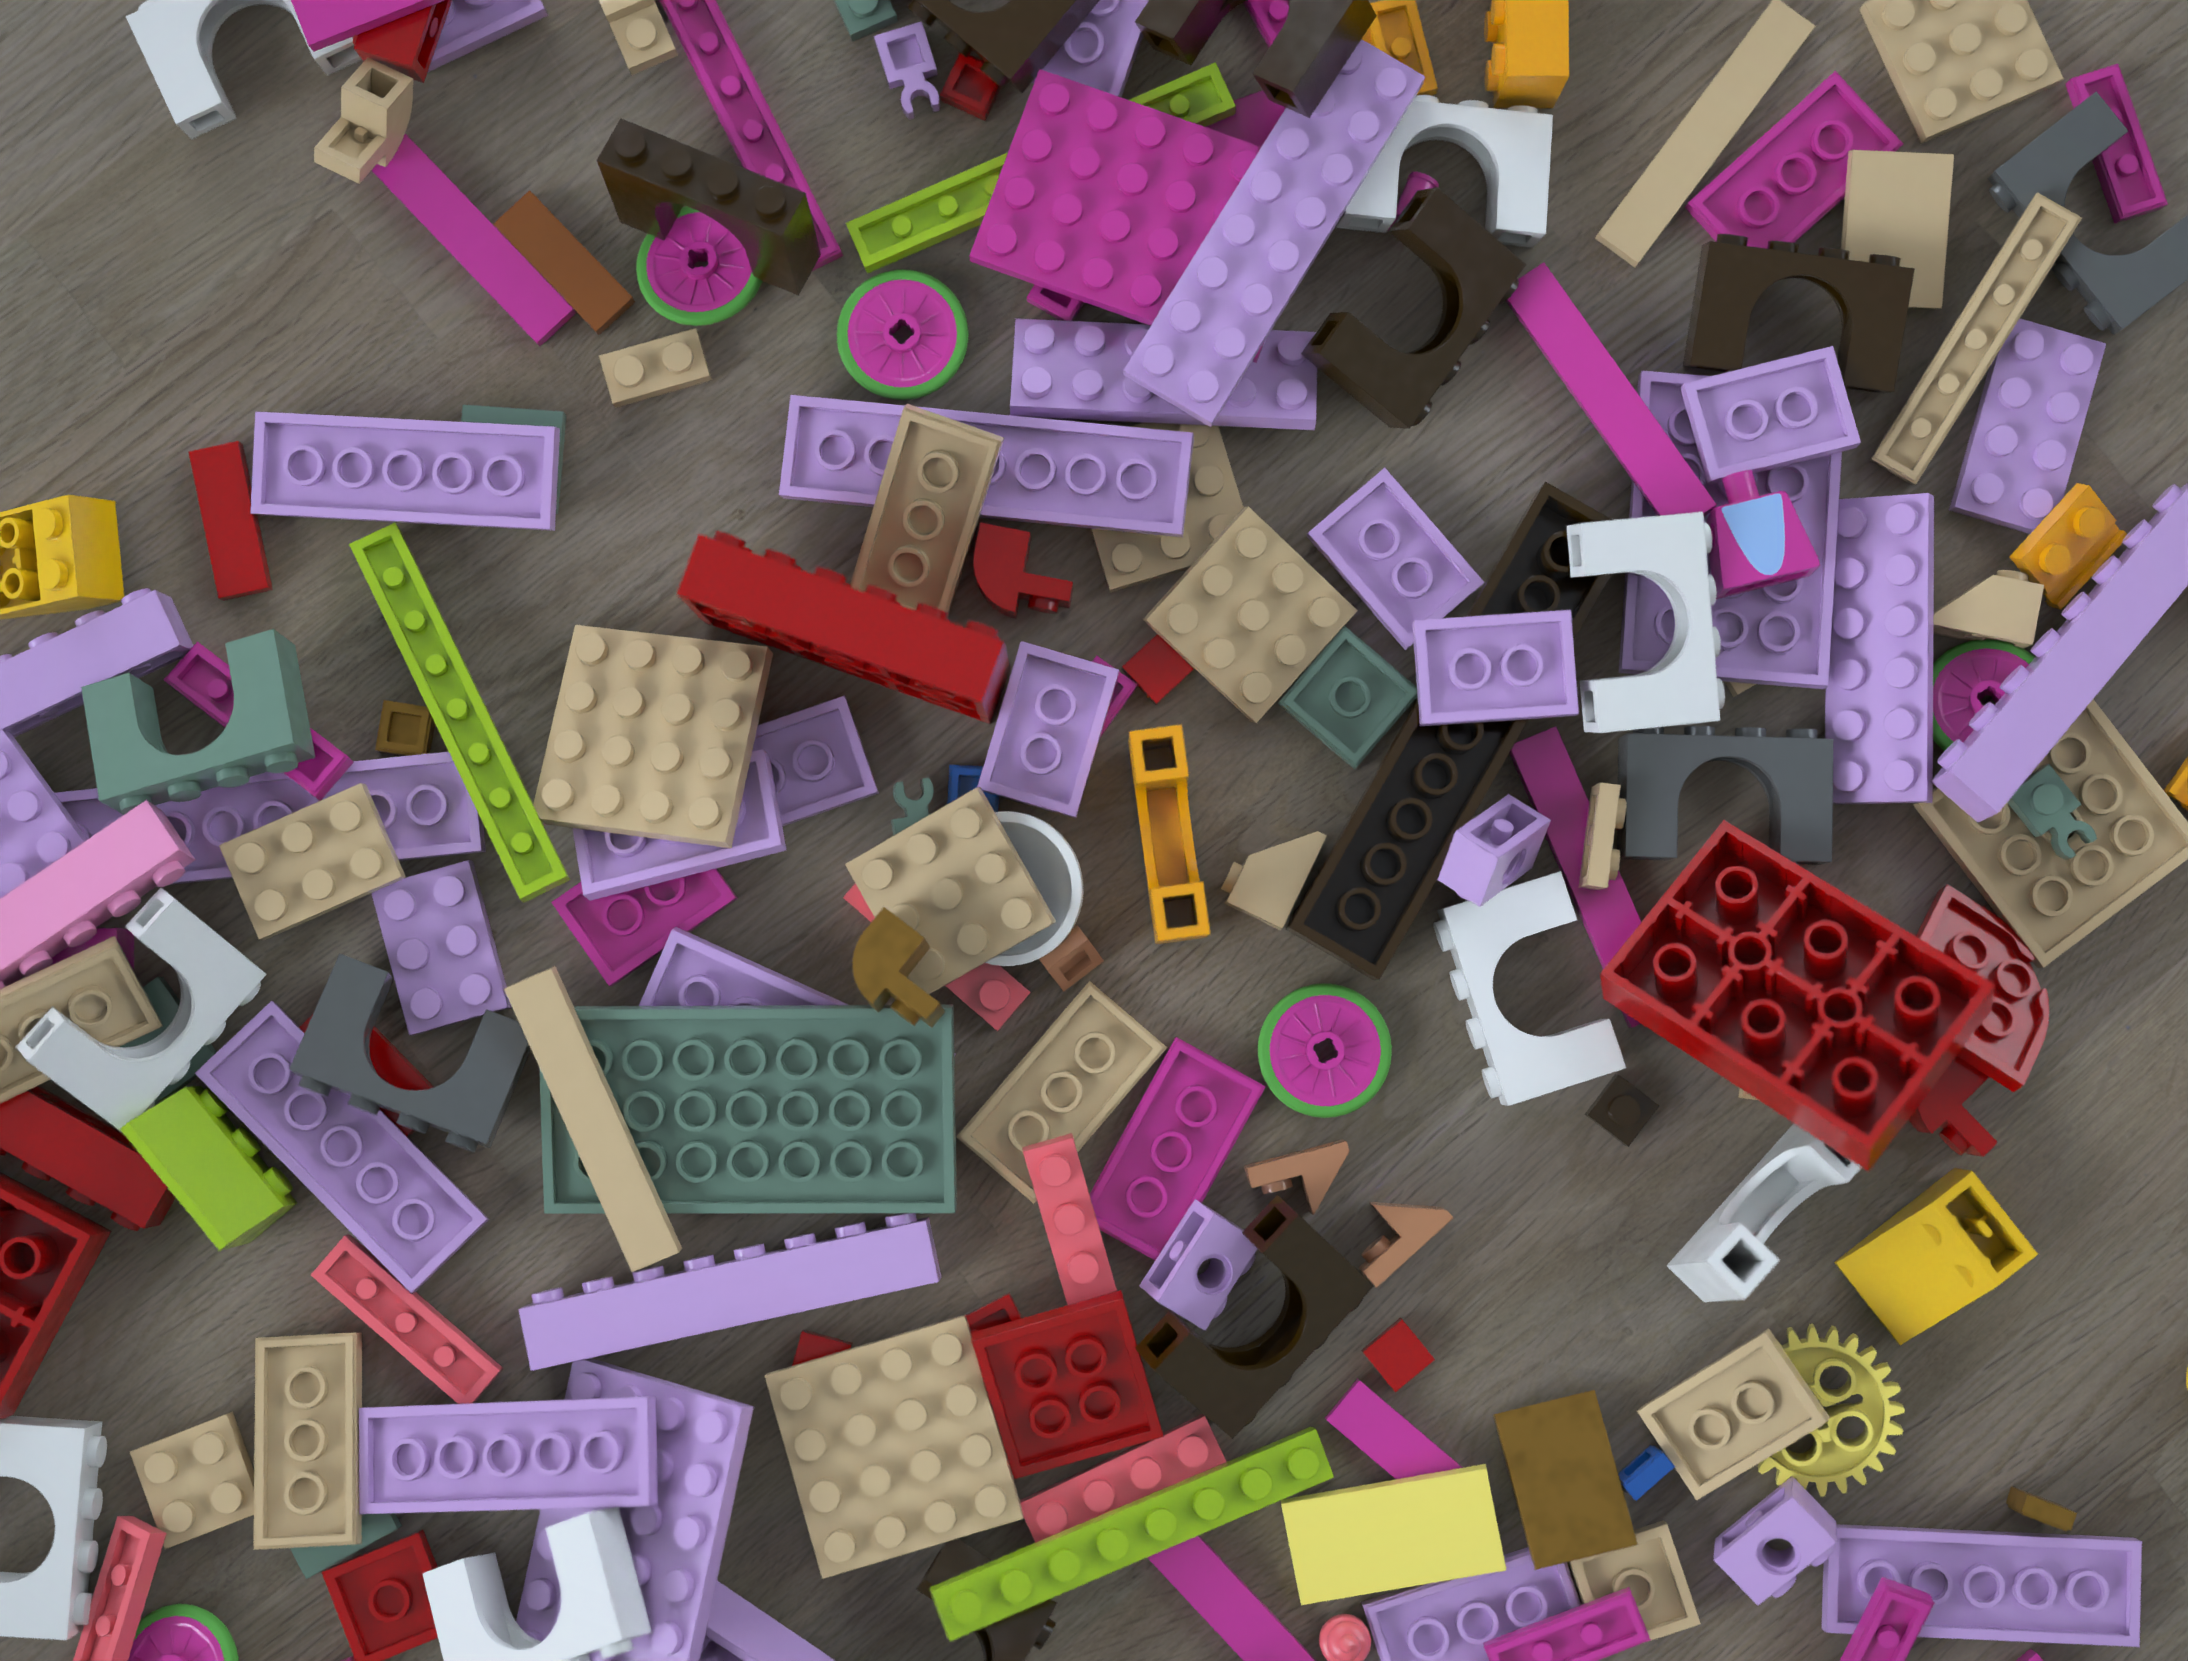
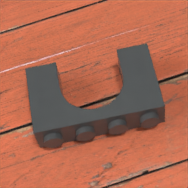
M2096 91L1997 168L1988 178L1993 184L1989 192L2001 209L2007 213L2013 209L2019 218L2037 192L2065 208L2066 193L2076 173L2120 140L2128 130ZM2188 215L2145 248L2126 255H2105L2095 252L2083 245L2072 234L2055 261L2056 265L2052 268L2053 273L2067 290L2072 291L2076 288L2088 304L2084 307V311L2093 324L2101 331L2108 328L2114 335L2188 280Z
M1664 726L1634 729L1633 733H1627L1619 737L1618 785H1621L1619 798L1626 799L1624 825L1622 829H1617V850L1620 851V859L1667 861L1677 858L1678 800L1682 786L1688 776L1701 764L1711 761H1725L1745 768L1762 785L1769 804V848L1796 864L1821 865L1832 862L1834 739L1817 738L1818 730L1788 729L1786 730V737H1766V728L1757 727L1735 728V736L1715 735V727L1687 726L1684 727V735L1664 734Z
M339 953L289 1068L295 1075L302 1077L298 1086L328 1097L331 1089L350 1095L348 1105L376 1116L380 1107L398 1113L400 1115L396 1123L426 1134L429 1126L448 1132L445 1140L447 1143L474 1153L478 1144L491 1148L531 1052L530 1045L520 1023L486 1009L463 1064L450 1079L426 1090L412 1091L397 1088L380 1078L371 1061L369 1047L373 1027L394 979L387 971Z

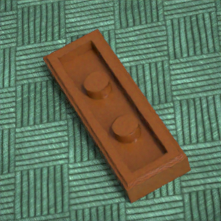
M530 190L493 224L598 335L603 333L635 303L633 297Z

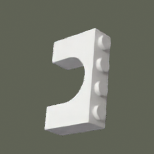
M147 0L139 6L138 11L126 16L176 125L191 139L237 118L216 75L212 62L213 41L220 26L230 15L244 7L257 4L274 5L293 14L307 43L291 0ZM352 37L315 52L308 46L314 60L327 76L362 60L354 50Z
M1416 95L1338 221L1336 228L1386 233L1396 219L1399 166L1403 152L1423 141L1444 140L1455 143L1470 152L1484 172L1487 183L1485 229L1503 245L1533 248L1546 234L1553 115L1538 113V110L1532 106L1518 105L1503 110L1488 108L1486 102L1478 100H1466L1456 105L1439 103V99L1434 96Z
M1703 512L1589 522L1566 526L1571 577L1613 573H1635L1655 582L1665 592L1670 600L1675 617V631L1672 643L1667 653L1655 666L1636 675L1580 681L1584 732L1605 733L1720 721V709L1723 708L1725 703V691L1721 679L1717 678L1715 657H1718L1720 654L1721 641L1718 629L1712 624L1711 606L1716 601V584L1713 576L1708 575L1707 554L1710 553L1712 548V534L1708 523H1704Z
M1561 871L1503 889L1480 907L1472 901H1466L1438 910L1440 921L1433 923L1434 930L1442 951H1451L1456 966L1455 970L1449 972L1451 982L1458 1000L1467 999L1472 1018L1465 1021L1474 1049L1483 1048L1489 1067L1482 1069V1076L1491 1099L1499 1097L1501 1105L1510 1106L1626 1068L1610 1019H1598L1548 1036H1533L1511 1025L1501 1014L1494 998L1493 976L1496 965L1503 953L1513 943L1526 936L1577 920Z
M162 887L125 927L141 942L174 968L179 978L181 988L180 1005L171 1024L159 1036L147 1043L133 1047H114L97 1041L52 1006L16 1046L29 1063L118 1130L132 1119L154 1107V1100L168 1085H173L183 1078L190 1067V1060L203 1045L213 1043L221 1035L226 1026V1019L238 1006L246 1005L256 996L261 987L260 981L267 975Z
M1793 1124L1668 1263L1667 1267L1703 1302L1746 1299L1779 1261L1764 1245L1776 1227L1812 1194L1827 1186L1848 1183L1861 1167L1796 1124Z
M9 1416L0 1420V1476L21 1479L37 1488L48 1501L55 1521V1536L52 1548L45 1561L35 1571L26 1573L0 1572V1636L68 1640L82 1632L84 1625H88L90 1605L93 1597L92 1593H88L90 1573L94 1571L98 1560V1543L93 1540L94 1520L98 1519L103 1503L102 1490L97 1488L98 1468L102 1467L107 1453L106 1437L101 1436L102 1421Z
M619 1507L588 1512L546 1528L561 1587V1607L557 1622L544 1641L536 1640L525 1633L512 1616L495 1553L463 1558L423 1573L444 1661H590L589 1654L599 1650L602 1659L633 1650L631 1639L651 1633V1628Z

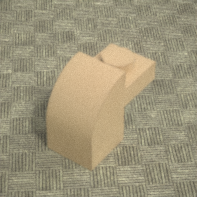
M599 0L632 75L678 56L655 0Z
M367 57L341 87V117L314 147V162L359 184L376 164L386 167L398 150L410 120L413 102V78Z

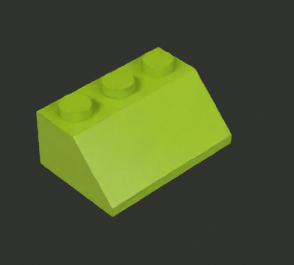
M202 1086L184 1087L126 1123L120 1130L219 1251L251 1243L297 1204L290 1194L293 1186L279 1169L274 1166L269 1169L257 1154L261 1148L256 1139L243 1127L237 1129L225 1115L228 1107L210 1088L204 1089Z

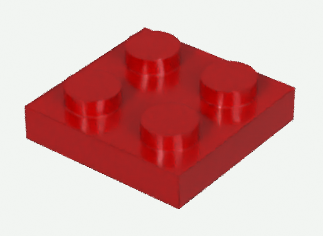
M423 1529L321 1572L355 1661H383L438 1638L423 1578V1573L436 1569L438 1566Z

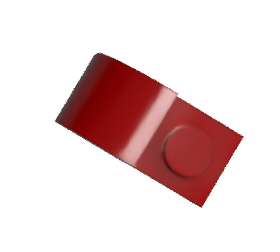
M980 523L973 559L974 573L980 592L995 610L1005 616L1016 619L1020 599L1029 601L1028 608L1038 612L1057 614L1059 607L1070 609L1073 581L1026 573L1032 541L1030 532Z
M1956 1056L1909 1118L1912 1126L1917 1132L1930 1134L1941 1126L1943 1129L1939 1132V1136L1957 1154L1963 1155L1966 1152L1968 1155L1984 1157L1998 1142L1962 1104L1989 1076Z

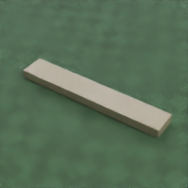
M1772 0L1599 231L1595 239L1630 265L1636 267L1813 31L1815 25L1782 1Z
M2038 192L2033 196L1870 459L1871 462L1913 486L1917 484L2082 217Z
M556 966L504 988L631 1271H637L679 1253L682 1250V1246Z

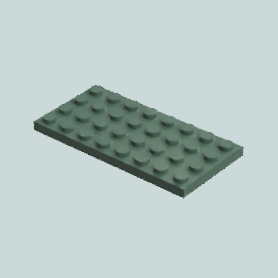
M871 1005L574 1006L667 1214L956 1212L953 1005H941L945 1012L933 1028L921 1019L913 1026L890 1007L891 1005H884L879 1013ZM540 1070L544 1214H605Z

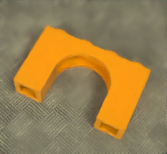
M1182 724L1129 731L1128 746L1155 945L1206 938L1210 935L1204 883L1200 882L1192 834L1187 789L1189 773Z

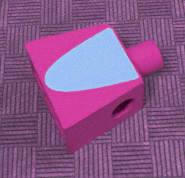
M1752 470L1736 472L1722 478L1729 504L1714 508L1706 520L1712 534V548L1709 558L1711 575L1716 584V599L1809 577L1820 566V562L1788 494L1785 491H1778L1759 496Z

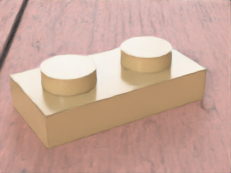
M696 328L599 355L612 404L616 408L712 380L700 335Z
M1600 782L1591 787L1579 888L1602 890L1608 888L1609 880H1615L1617 877L1620 851L1613 849L1615 829H1622L1626 815V799L1619 798L1621 785Z

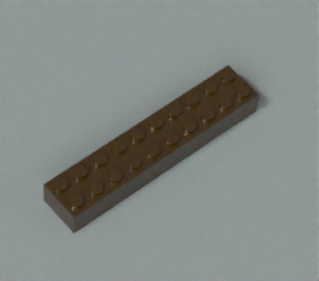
M1545 482L1534 495L1465 617L1571 610L1574 641L1611 574L1571 577L1566 526L1610 521L1612 519ZM1417 699L1285 930L1368 978L1380 980L1439 877L1455 832L1471 821L1528 719L1420 726Z

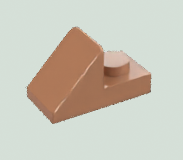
M1341 1139L1244 1165L1249 1186L1251 1188L1261 1186L1263 1194H1269L1293 1187L1291 1178L1300 1176L1309 1212L1314 1215L1347 1157L1349 1148L1347 1141Z
M1370 1202L1369 1204L1396 1234L1389 1240L1385 1235H1382L1371 1243L1361 1254L1366 1261L1358 1268L1377 1288L1453 1219L1452 1215L1442 1207Z

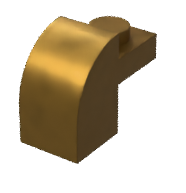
M885 907L881 909L865 929L856 944L852 962L855 982L862 995L878 1013L888 1000L893 997L895 1001L890 1007L907 1022L915 1026L921 1019L933 1028L945 1012L943 1007L937 1000L907 978L928 952L930 946L921 934Z

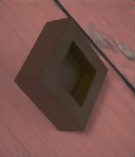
M1615 1074L1584 1115L1623 1145L1629 1147L1658 1109L1659 1105L1619 1074Z

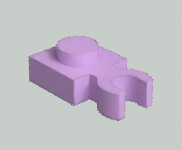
M922 21L875 35V43L889 88L893 89L903 85L905 87L901 93V105L905 116L908 119L914 118L911 103L917 96L927 97L930 100L933 112L939 111L940 101L938 92L930 82L925 81L926 78L936 76L938 73Z

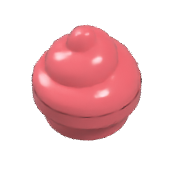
M1339 1614L1331 1617L1322 1626L1319 1634V1646L1327 1661H1364L1371 1648V1635L1365 1623L1358 1617L1350 1614Z

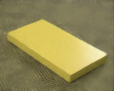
M1486 1464L1281 1500L1301 1605L1506 1571Z

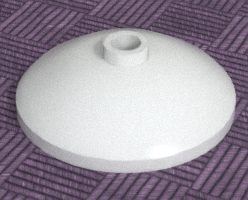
M1000 811L995 812L996 816L1056 920V923L986 962L987 964L998 966H1016L1042 958L1066 939L1080 914L1083 902V877L1073 849L1054 827L1029 814Z

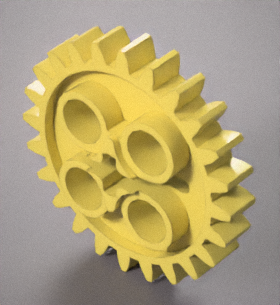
M1809 1324L1806 1338L1799 1339L1793 1328L1789 1327L1787 1328L1788 1343L1781 1345V1347L1816 1398L1819 1399L1821 1405L1826 1407L1825 1411L1830 1418L1827 1423L1810 1432L1814 1436V1443L1808 1451L1795 1453L1785 1447L1758 1463V1471L1764 1474L1773 1467L1777 1468L1775 1480L1778 1486L1782 1485L1791 1476L1805 1490L1809 1482H1815L1820 1497H1825L1827 1484L1835 1481L1842 1494L1847 1493V1477L1853 1476L1864 1486L1867 1484L1863 1468L1868 1465L1879 1472L1884 1470L1877 1457L1879 1451L1892 1455L1896 1453L1895 1447L1886 1437L1887 1435L1903 1434L1901 1425L1890 1420V1417L1905 1413V1408L1902 1403L1889 1401L1888 1398L1900 1392V1386L1898 1382H1882L1891 1372L1889 1364L1885 1362L1872 1366L1871 1364L1876 1357L1877 1351L1873 1346H1870L1858 1353L1859 1339L1856 1334L1852 1333L1842 1344L1839 1342L1838 1331L1835 1326L1830 1327L1825 1339L1818 1337L1814 1324ZM1830 1366H1839L1848 1371L1847 1382L1838 1389H1828L1820 1384L1821 1373ZM1860 1394L1862 1396V1400L1858 1403L1835 1405L1850 1398L1851 1395ZM1847 1416L1858 1417L1865 1423L1863 1432L1854 1439H1846L1836 1433L1838 1423Z

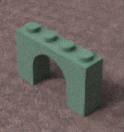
M274 629L225 643L234 693L233 711L227 726L220 736L207 747L191 754L172 755L167 752L160 733L154 690L131 673L81 687L99 801L125 815L145 800L153 805L168 801H191L199 798L202 791L218 786L225 788L238 787L248 783L249 777L265 772H288L297 768L299 762L315 758L295 644Z

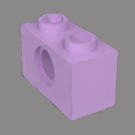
M1508 794L1455 832L1438 881L1453 889L1461 898L1472 901L1479 907L1532 869L1551 820Z
M1195 1199L1139 1286L1158 1303L1205 1331L1212 1319L1218 1317L1224 1310L1227 1296L1239 1277L1245 1274L1252 1266L1257 1248L1242 1234L1244 1231L1242 1228ZM1211 1258L1207 1270L1197 1275L1200 1265L1205 1260Z
M1791 1476L1715 1538L1714 1561L1757 1605H1760L1771 1595L1774 1598H1778L1785 1594L1795 1583L1796 1575L1808 1565L1819 1566L1832 1555L1837 1543L1836 1520ZM1781 1538L1788 1541L1791 1546L1785 1550H1774L1766 1543L1771 1539Z

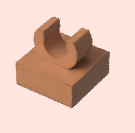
M1078 925L1072 929L1058 947L1042 958H1039L1063 992L1104 962Z

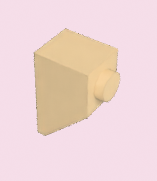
M1998 570L1997 575H1992L1976 583L1935 610L1933 634L1964 641L2000 640L2023 649L2029 647L2034 642L2044 585L2028 582L2029 575L2022 572Z
M1317 831L1251 854L1246 858L1243 866L1233 862L1221 887L1222 890L1229 893L1225 904L1278 930L1283 929L1327 835Z

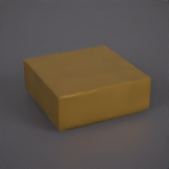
M383 700L375 750L404 756L430 754L435 722L428 708Z
M2011 1486L2006 1500L2008 1507L2016 1512L2066 1532L2067 1530L2071 1531L2077 1513L2057 1503Z

